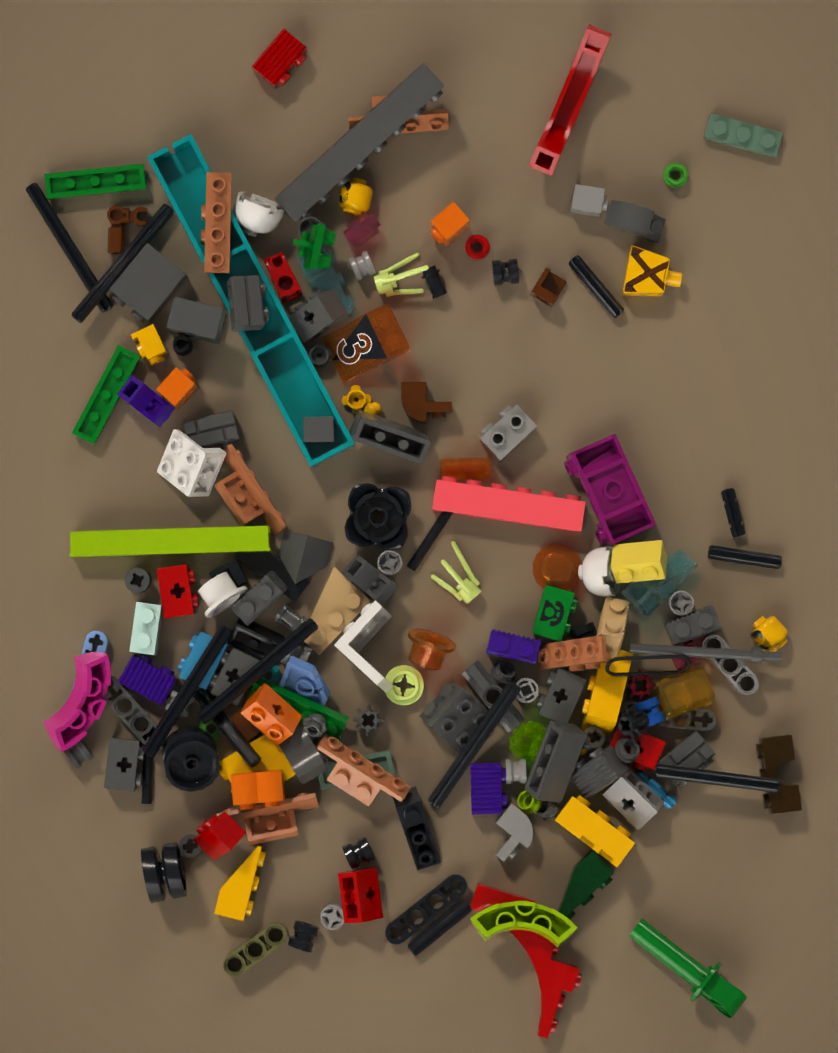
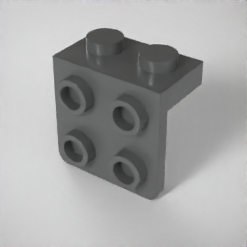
M451 679L448 684L442 687L435 699L425 706L419 716L455 749L461 752L488 710L454 679Z

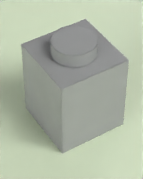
M575 184L570 212L600 217L601 211H606L608 196H604L605 189Z

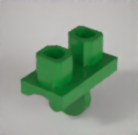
M317 223V225H311L310 233L302 231L301 240H293L292 245L299 247L298 256L305 257L303 269L305 270L328 269L330 267L331 255L320 252L322 244L333 246L336 233L326 229L325 224Z

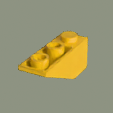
M258 845L219 891L214 914L241 921L245 920L246 915L251 916L254 901H250L251 892L257 891L260 877L256 876L258 866L263 867L266 852H262L263 845Z

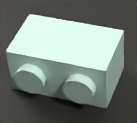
M136 602L129 652L157 655L163 615L162 605Z

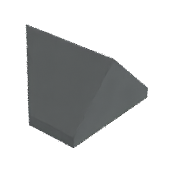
M284 530L278 555L296 584L327 567L333 543Z

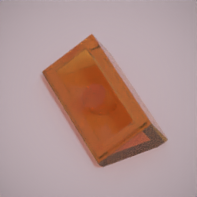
M491 459L440 460L441 479L442 476L455 477L457 480L489 479L491 476Z

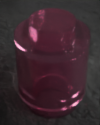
M365 212L348 224L343 234L355 248L358 245L362 246L380 233L378 227L381 224L373 214L368 216Z

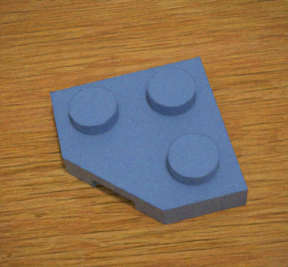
M294 656L290 657L279 686L325 706L331 692L316 667Z

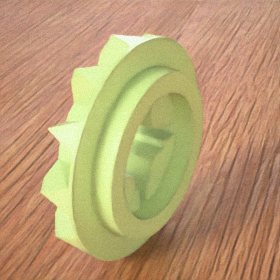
M397 666L391 669L385 677L393 685V688L386 695L395 704L410 705L416 702L423 693V678L411 666ZM404 674H406L407 683L415 685V688L406 689L404 696H401V688L393 685V683L401 682Z

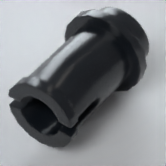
M435 265L422 272V279L425 278L433 299L448 293L438 273L440 269L437 270Z
M178 336L173 341V349L177 355L186 356L191 353L193 344L188 337ZM181 342H186L187 344L184 348H178Z

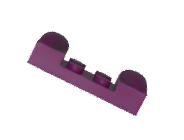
M616 434L571 452L566 456L567 461L564 462L567 473L580 479L599 521L595 534L600 544L604 543L606 547L611 546L656 525Z

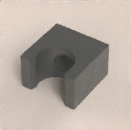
M174 296L166 327L171 333L219 345L226 314L223 313L224 309Z

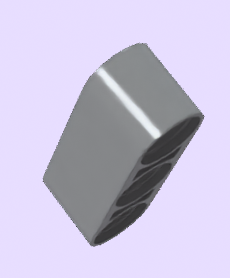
M718 635L704 637L700 647L706 648L707 642L710 639H715L719 643V648L731 649ZM708 658L737 692L743 695H751L757 691L759 686L758 678L742 660L734 659L736 662L734 671L727 672L723 667L725 659ZM745 676L751 678L753 682L752 688L748 691H744L740 687V681Z

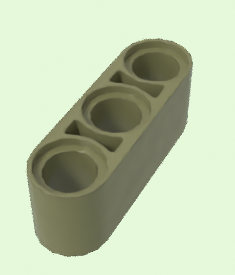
M280 922L269 924L225 958L223 963L224 971L232 977L243 974L286 941L288 936L286 926ZM272 928H279L283 932V938L279 941H274L270 938L269 931ZM259 943L262 946L263 952L258 956H254L249 951V945ZM231 958L241 960L242 968L240 970L234 971L229 967L228 962Z

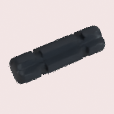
M734 488L721 491V495L726 503L724 507L728 523L732 526L730 528L733 537L745 535L744 524H741L743 520L738 501H735V498H737Z

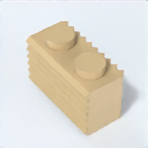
M608 596L602 608L596 636H605L606 652H610V657L615 658L618 657L624 639L630 603L629 601Z

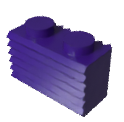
M493 629L490 633L486 653L536 664L541 642L539 639L535 640L534 638H525V636L511 635L510 632L506 634L505 631L501 633L500 630L496 632Z
M141 653L138 657L132 655L118 682L164 706L171 690H173L178 681L177 678L173 677L175 672L163 665L160 669L151 665L153 660Z
M500 762L470 763L472 815L502 814V808H507V795L502 793L501 783H506V768H501Z

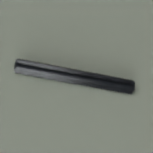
M656 764L654 770L655 777L774 793H777L780 787V781L773 778Z

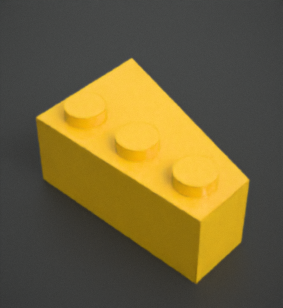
M620 650L618 657L633 656V653ZM632 660L615 661L610 665L609 670L614 673L629 672ZM601 663V668L596 669L595 676L591 675L587 690L591 692L589 699L584 700L581 713L584 714L581 730H585L590 726H597L603 730L606 737H610L617 723L628 676H611L606 672L605 666L607 663Z
M571 795L554 820L611 862L615 867H618L635 844L629 838L631 833L621 825L617 829L609 823L611 818L601 810L595 813L588 808L591 803L581 795H578L577 798Z

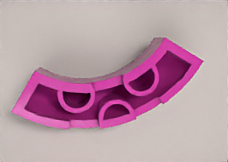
M89 652L74 657L76 677L71 695L55 715L43 721L51 740L61 752L69 749L88 734L86 731L91 727L95 719L98 720L104 710L107 703L105 698L108 685H111L110 662L106 653Z

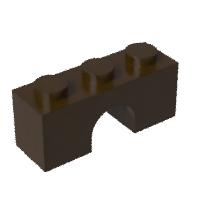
M790 734L759 738L760 744H756L757 758L762 759L763 769H759L760 777L778 779L777 769L779 765L785 761L795 760L793 740ZM780 782L777 793L766 792V794H762L764 809H769L771 814L802 810L799 785L797 784L783 785Z

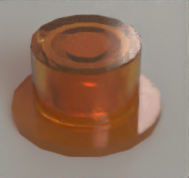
M551 544L542 548L536 554L533 561V576L536 583L543 589L546 583L570 590L579 581L578 568L582 563L578 554L571 547L564 544Z
M415 628L409 630L408 638L413 642L408 656L409 661L424 669L440 670L446 653L454 652L456 644L448 637L430 630Z

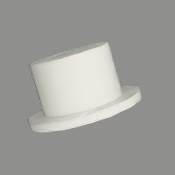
M227 572L215 576L198 590L209 607L204 613L207 618L223 612L235 604L248 591L246 586L237 588Z

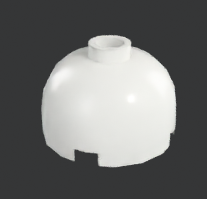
M238 192L233 212L239 225L244 227V233L256 237L258 233L266 234L278 227L285 211L283 208L278 210L276 202L262 196L252 194L251 198L244 197L246 192Z
M613 546L599 547L590 551L585 556L583 564L579 565L578 568L579 579L583 580L588 591L597 596L615 597V593H618L621 583L616 584L611 569Z

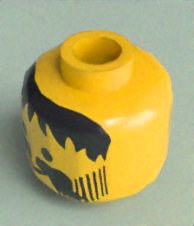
M352 178V182H346L342 185L338 200L339 206L343 208L342 212L349 215L362 216V213L369 211L373 190L366 185V180Z
M761 616L752 624L755 629L751 632V638L759 648H762V651L776 652L788 641L786 639L788 635L787 629L775 616H770L767 619Z

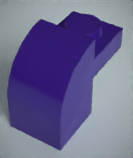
M133 375L130 376L117 393L119 397L158 427H161L168 420L175 409L174 406Z

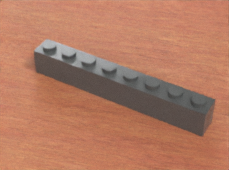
M423 62L277 195L275 200L295 222L299 218L302 220L308 217L313 212L311 207L318 201L321 204L324 203L332 195L330 190L336 184L339 187L345 184L351 178L348 174L354 168L360 170L369 161L366 158L373 151L376 154L388 144L385 140L391 134L395 137L406 128L404 123L410 117L415 120L424 112L425 109L422 107L429 100L432 103L435 102L443 94L441 91L444 87L442 82Z

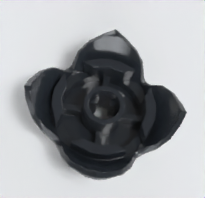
M369 483L355 485L348 497L350 516L346 520L344 527L347 540L359 547L376 545L385 550L402 547L408 536L406 520L412 507L409 493L399 487L380 489ZM376 510L378 513L381 511L385 513L383 516L384 522L381 524L378 521L376 523L372 522L374 518L372 513Z

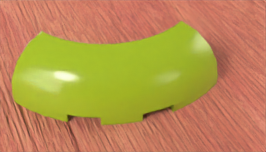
M529 901L495 904L470 918L472 925L485 942L505 931L526 930L542 935L558 948L578 929L571 920L555 909Z

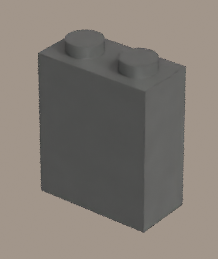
M146 243L109 290L114 294L111 298L122 307L125 304L133 309L131 314L140 322L146 319L151 323L188 276L150 244Z

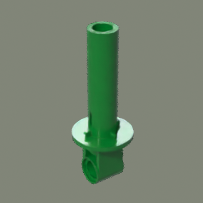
M643 918L630 933L629 937L693 986L691 992H694V994L690 998L691 1002L701 995L720 1013L732 1019L747 999V996L740 989L717 974L721 966L720 962L714 968L709 966L707 969Z

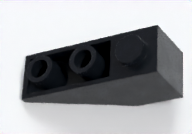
M416 786L410 788L402 802L393 797L417 871L441 863Z

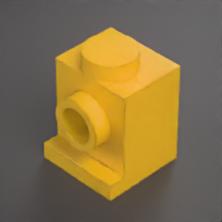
M154 324L131 334L135 342L138 340L140 342L136 347L141 357H147L151 365L163 361V356L168 354Z

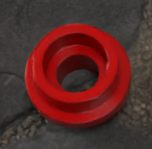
M482 235L469 237L465 244L467 255L475 260L485 258L490 250L489 241ZM476 243L482 245V250L479 252L473 250V245Z

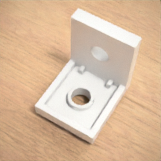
M375 600L372 604L369 603L362 609L361 616L356 622H351L346 626L343 631L344 635L334 646L377 686L388 693L393 688V685L359 654L364 646L392 617Z

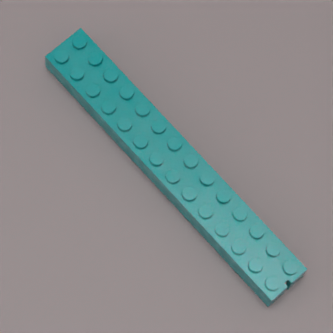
M189 134L171 144L175 151L174 154L171 155L166 146L147 156V159L204 265L205 245H201V230H205V220L201 219V207L206 205V172H211L192 134ZM231 210L230 273L208 274L229 314L227 281L230 277L259 275L261 283H265L266 297L263 298V307L268 308V322H265V326L261 330L239 331L312 469L354 447L355 443ZM304 417H334L335 443L304 444Z

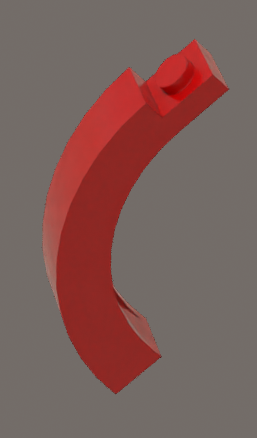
M590 24L588 25L552 114L536 146L529 167L552 176L597 73L612 35L611 33Z

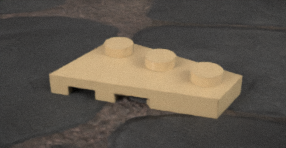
M335 567L311 616V619L318 625V629L304 640L319 656L370 602Z

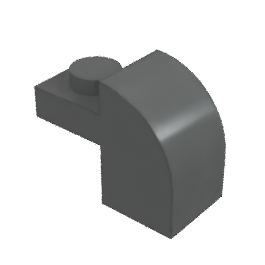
M611 200L604 224L620 232L633 233L650 242L658 243L666 219L654 214L655 211L628 202Z
M358 554L342 572L346 578L382 606L393 596L394 591L398 587Z

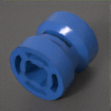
M658 696L634 704L636 711L643 709L649 719L647 727L666 720L664 712L660 711Z

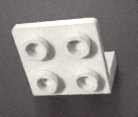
M174 429L157 473L188 497L209 496L227 453L221 448H202L179 429Z

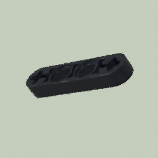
M459 874L448 876L386 927L385 936L387 940L392 944H401L466 892L467 882L465 878ZM452 879L456 882L461 880L462 884L460 887L462 890L460 892L453 890L449 893L453 898L448 901L445 893L439 889L444 886L445 890L449 889ZM438 894L442 896L443 905L440 908H432L430 906L429 898L432 895ZM420 910L424 915L423 921L419 924L412 923L409 920L411 911ZM404 917L407 925L413 928V930L408 932L406 927L401 932L402 938H392L390 936L392 933L391 927H401L404 923L400 920Z

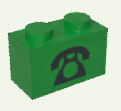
M545 583L532 633L562 641L563 636L568 637L571 622L567 621L570 612H575L578 598L574 597L575 592Z

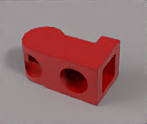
M282 252L264 259L265 266L282 304L302 295V290Z

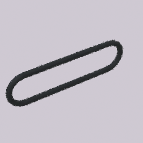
M685 655L622 656L608 661L605 668L606 672L611 676L681 674L689 668L690 659ZM682 658L687 661L683 669L676 671L614 673L609 670L610 665L619 660Z

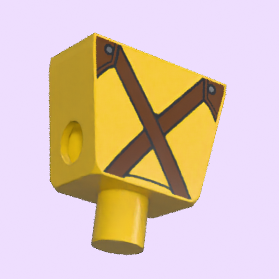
M631 246L622 295L663 296L665 285L680 288L682 273L668 270L669 258L636 246Z

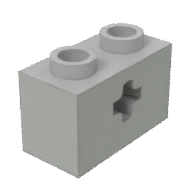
M630 768L620 778L611 783L603 793L608 804L616 808L624 816L625 820L638 830L665 803Z

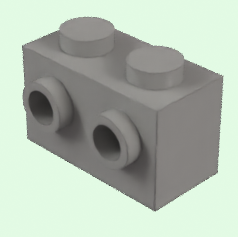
M517 404L513 408L508 405L499 414L501 419L495 425L490 422L480 432L483 435L480 441L500 462L537 428V425Z

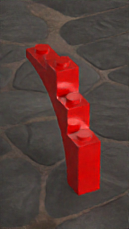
M477 882L470 908L480 912L490 906L505 902L536 901ZM510 930L509 932L521 943L531 958L536 970L541 991V1016L537 1034L548 1039L549 1033L554 1034L558 1019L554 1018L556 1010H561L564 1003L565 995L561 994L562 990L572 993L574 987H579L582 974L578 973V966L551 958L552 954L557 955L559 947L557 948L542 935L526 930Z

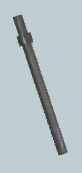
M630 643V653L685 655L687 657L750 660L751 663L782 661V652L762 651V648L739 650Z

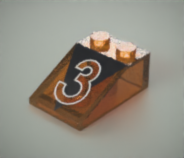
M389 303L358 317L322 337L324 344L332 352L331 359L343 383L410 351V346Z

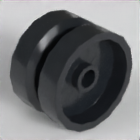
M191 726L179 728L171 733L163 744L162 757L166 777L176 788L189 792L199 791L211 785L217 778L220 762L216 743L208 732Z
M177 842L163 845L162 861L159 851L155 846L142 848V869L150 902L154 903L165 900L166 884L169 894L173 899L187 896L185 866Z

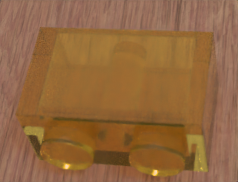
M690 669L674 679L667 677L659 681L654 695L658 696L661 711L664 712L666 720L711 705L715 693L704 669L697 671Z

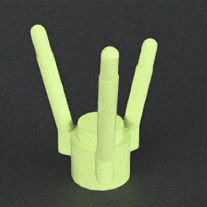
M415 253L393 266L379 271L378 275L373 276L379 295L385 293L386 297L394 295L424 293L422 288L393 290V288L398 287L397 280L429 269V266L425 265L397 275L391 273L420 256L419 253Z
M452 541L451 545L470 581L467 577L462 580L444 559L441 560V564L457 581V590L434 574L431 575V579L453 594L458 601L463 599L468 604L481 592L478 587L480 583L474 577L456 542Z

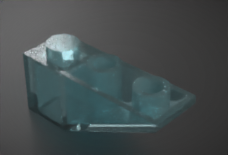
M322 245L320 252L331 255V263L328 269L305 270L303 269L305 257L296 256L306 282L316 291L322 289L325 292L333 288L348 312L347 316L349 318L353 317L351 310L356 308L351 296L345 297L342 287L346 286L341 272L335 273L332 264H335L336 260L331 249L326 251L325 246Z
M678 550L667 559L665 579L631 582L621 594L626 601H629L632 608L647 619L698 565L684 552Z

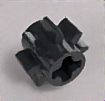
M632 706L619 713L621 718L618 721V727L623 735L630 734L631 738L635 739L648 732L646 727L649 724V719L643 709L636 711V707Z

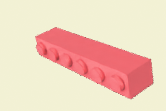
M442 476V480L436 479L432 511H446L465 516L573 532L582 531L586 502L580 501L581 496L566 494V498H558L555 492L541 491V495L531 494V489L516 487V491L506 490V485L492 483L491 487L481 486V481L467 480L466 484L457 483V478Z

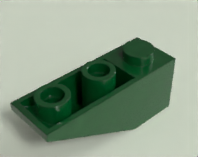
M593 849L574 865L558 908V912L569 920L576 914L573 911L580 904L584 907L594 898L592 893L598 887L604 889L613 880L610 876L614 872Z

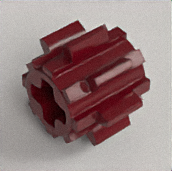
M646 675L645 677L628 676L631 680L630 684L625 686L631 689L628 697L631 698L636 694L639 701H642L644 694L652 697L649 690L650 687H655L656 684L649 682L651 675ZM635 680H645V691L638 690L636 692L634 690L636 688Z

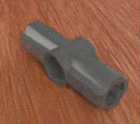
M478 660L461 674L490 709L493 704L487 701V692L491 689H496L501 693L503 690ZM512 703L499 722L509 733L523 722L525 718Z

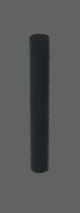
M441 512L407 564L408 568L415 572L453 514L452 512Z
M154 728L143 736L145 740L152 735ZM145 754L142 770V804H152L153 757Z

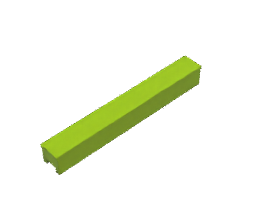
M269 526L70 531L69 557L73 558L272 552Z

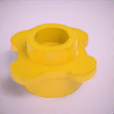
M353 385L351 391L347 396H343L341 401L344 406H349L353 414L356 415L358 409L362 410L367 403H371V396L361 391L359 385Z

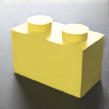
M663 540L614 544L611 569L616 584L665 579L668 557Z

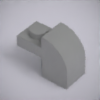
M510 803L496 820V824L510 834L509 838L496 853V856L503 862L507 858L513 859L520 850L517 847L519 842L528 849L533 838V827L529 818L513 803Z

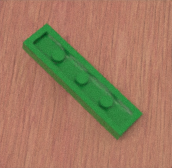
M144 164L44 174L48 200L147 190Z
M120 345L117 346L72 434L93 445L96 444L120 399L117 393L133 374L141 356Z
M262 678L253 684L250 695L266 683L302 715L299 721L301 724L310 714L322 715L327 722V731L324 734L340 740L349 719L348 716Z

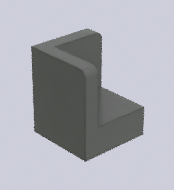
M304 417V444L335 443L334 417Z

